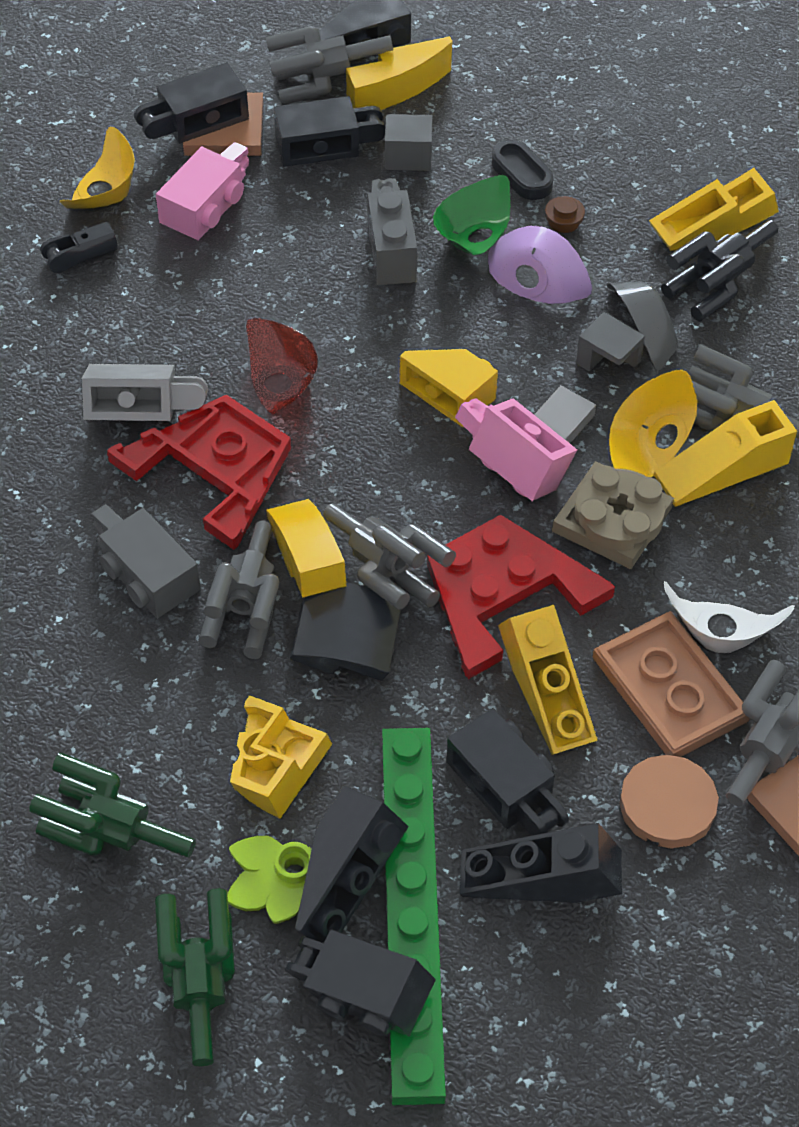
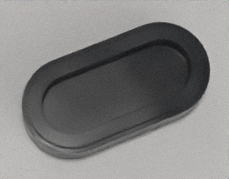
M504 140L494 146L492 150V167L499 175L508 177L510 187L519 196L529 200H539L551 193L553 188L552 171L526 144L518 140Z

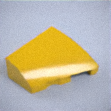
M249 696L244 705L248 714L245 732H239L237 747L240 755L233 764L230 783L247 800L280 819L332 746V742L327 733L290 720L284 708Z

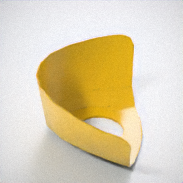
M115 127L107 129L101 157L95 167L80 181L72 200L59 201L63 206L72 209L104 207L120 202L127 196L131 186L135 158L126 137ZM99 181L109 183L112 186L111 190L95 196H90L87 192L88 187L92 183Z
M674 370L653 378L634 390L622 403L614 416L609 437L611 461L615 469L632 470L646 477H653L654 471L676 456L685 443L697 416V397L691 377L687 371ZM666 425H675L678 430L675 442L668 448H658L656 445L658 432Z

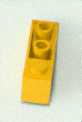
M773 400L734 415L654 471V477L661 483L665 493L674 497L673 505L676 507L789 464L797 430L776 401Z
M551 605L514 616L499 624L498 627L511 668L551 754L553 755L597 741L555 606Z

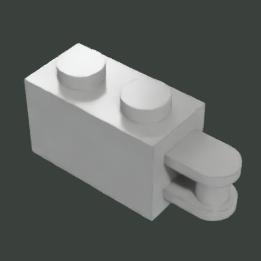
M89 364L82 377L84 420L170 421L174 409L195 410L200 408L205 402L208 385L204 379L197 376H175V365Z

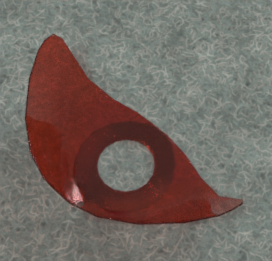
M252 318L246 324L251 378L259 400L267 411L275 415L296 402L307 391L318 367V356L312 342L299 331L275 321ZM273 374H284L291 379L292 384L283 393H273L267 390L265 381Z

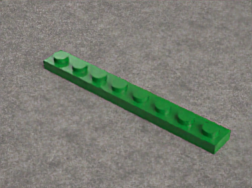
M430 728L382 729L384 803L409 826L386 862L388 950L417 959L436 979L410 1037L390 1030L392 1105L445 1104Z

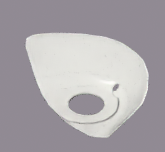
M664 581L666 594L693 637L706 649L716 653H731L749 645L783 622L795 607L791 605L774 615H764L729 604L691 602L679 598L669 584ZM724 614L730 616L735 621L737 629L729 637H718L708 629V620L714 615Z

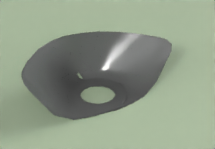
M643 281L607 283L608 289L617 291L627 306L638 331L645 335L644 344L656 371L661 370L675 353L678 339L670 315L658 291L654 286H650Z

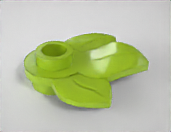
M267 835L245 838L229 847L230 854L243 868L244 872L239 875L227 894L228 904L244 911H258L266 907L269 918L274 924L291 919L299 912L312 849L300 842H289L282 845ZM291 865H300L304 868L298 873L286 871Z

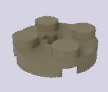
M606 465L600 466L594 470L592 477L585 480L580 486L576 495L574 517L577 524L579 521L580 525L585 529V536L592 543L614 551L634 549V544L641 543L646 539L647 543H649L661 531L666 509L665 500L662 496V485L657 479L646 477L632 470L615 469ZM621 504L630 510H624L622 515L613 513L614 507L612 505Z

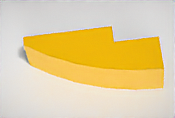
M450 36L395 47L393 51L378 54V62L346 68L347 96H350L353 108L377 106L383 110L418 95L437 83L451 71L452 40Z
M752 168L724 186L716 179L649 221L669 250L674 251L704 231L711 232L717 241L727 234L734 235L737 232L754 226L776 214L779 210L774 191L755 168Z
M309 499L266 510L267 518L273 527V533L289 574L295 578L302 598L346 586L345 561L326 521Z

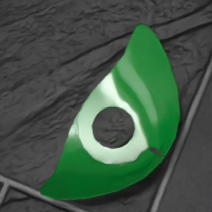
M499 175L481 180L460 189L446 198L436 208L433 215L434 226L439 233L456 248L472 255L485 253L502 236L510 219V181L508 177ZM480 229H490L493 232L488 239L482 242L474 243L468 240L473 232Z

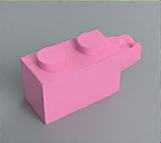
M234 142L224 152L217 154L201 146L156 193L159 223L196 240H199L210 228H214L224 212L232 204H236L243 194L244 184L242 180L246 175L245 170L249 166L248 148Z
M477 398L472 399L467 403H462L455 416L473 435L469 450L479 457L487 468L496 471L512 484L517 493L529 498L531 501L557 490L577 452L574 446L514 398L495 406H487Z

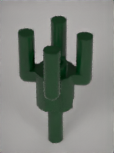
M61 752L56 756L52 767L53 771L65 775L60 782L58 793L81 801L79 809L38 793L33 797L29 807L31 813L41 816L36 827V834L89 855L99 854L103 849L104 842L129 851L132 846H136L140 839L189 858L196 845V839L147 821L148 805L119 794L121 781L116 773Z
M221 888L211 889L207 892L210 940L191 938L182 942L181 919L177 917L176 897L172 894H161L155 898L158 959L163 966V980L166 985L172 987L173 1006L176 1009L189 1011L192 1064L198 1067L209 1066L214 1063L210 1011L216 1006L225 1003L224 982L231 980L235 974L231 913L228 909L227 890Z

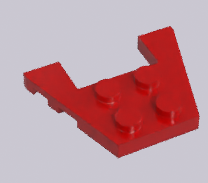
M224 395L202 405L198 409L178 416L179 422L159 431L154 427L141 433V439L125 447L119 443L107 450L108 461L135 481L143 477L167 455H171L227 494L228 497L203 518L204 530L234 550L239 546L291 450V438L228 395Z
M502 515L445 544L456 553L455 560L450 566L444 567L427 555V567L434 587L440 593L439 602L442 610H445L451 628L450 634L455 647L458 648L462 660L461 666L464 675L468 679L503 660V649L482 625V622L550 584H554L580 616L614 596L615 586L611 582Z

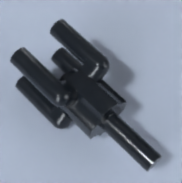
M768 220L745 237L737 232L734 235L727 234L717 242L711 232L704 231L667 256V264L673 270L679 269L696 256H698V260L662 284L661 291L663 295L670 299L696 280L699 290L703 293H708L716 287L717 290L691 308L692 317L697 321H702L737 295L738 288L734 278L753 266L755 262L753 250L778 233L777 224L772 220Z

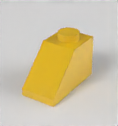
M466 349L405 351L400 355V384L461 427L464 426L455 416L462 403H467L477 398L488 406L496 399L498 371L488 361L478 358Z

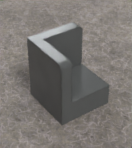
M386 115L385 169L431 171L432 115Z
M603 312L579 335L576 364L590 372L605 357L618 365L626 362L636 367L641 362L645 335Z

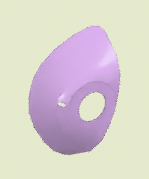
M539 226L518 228L499 238L489 250L488 264L490 274L497 283L521 297L537 302L557 304L587 298L591 294V281L579 254L568 240L555 231ZM529 265L535 269L539 276V282L536 287L525 288L517 281L516 270L519 266Z

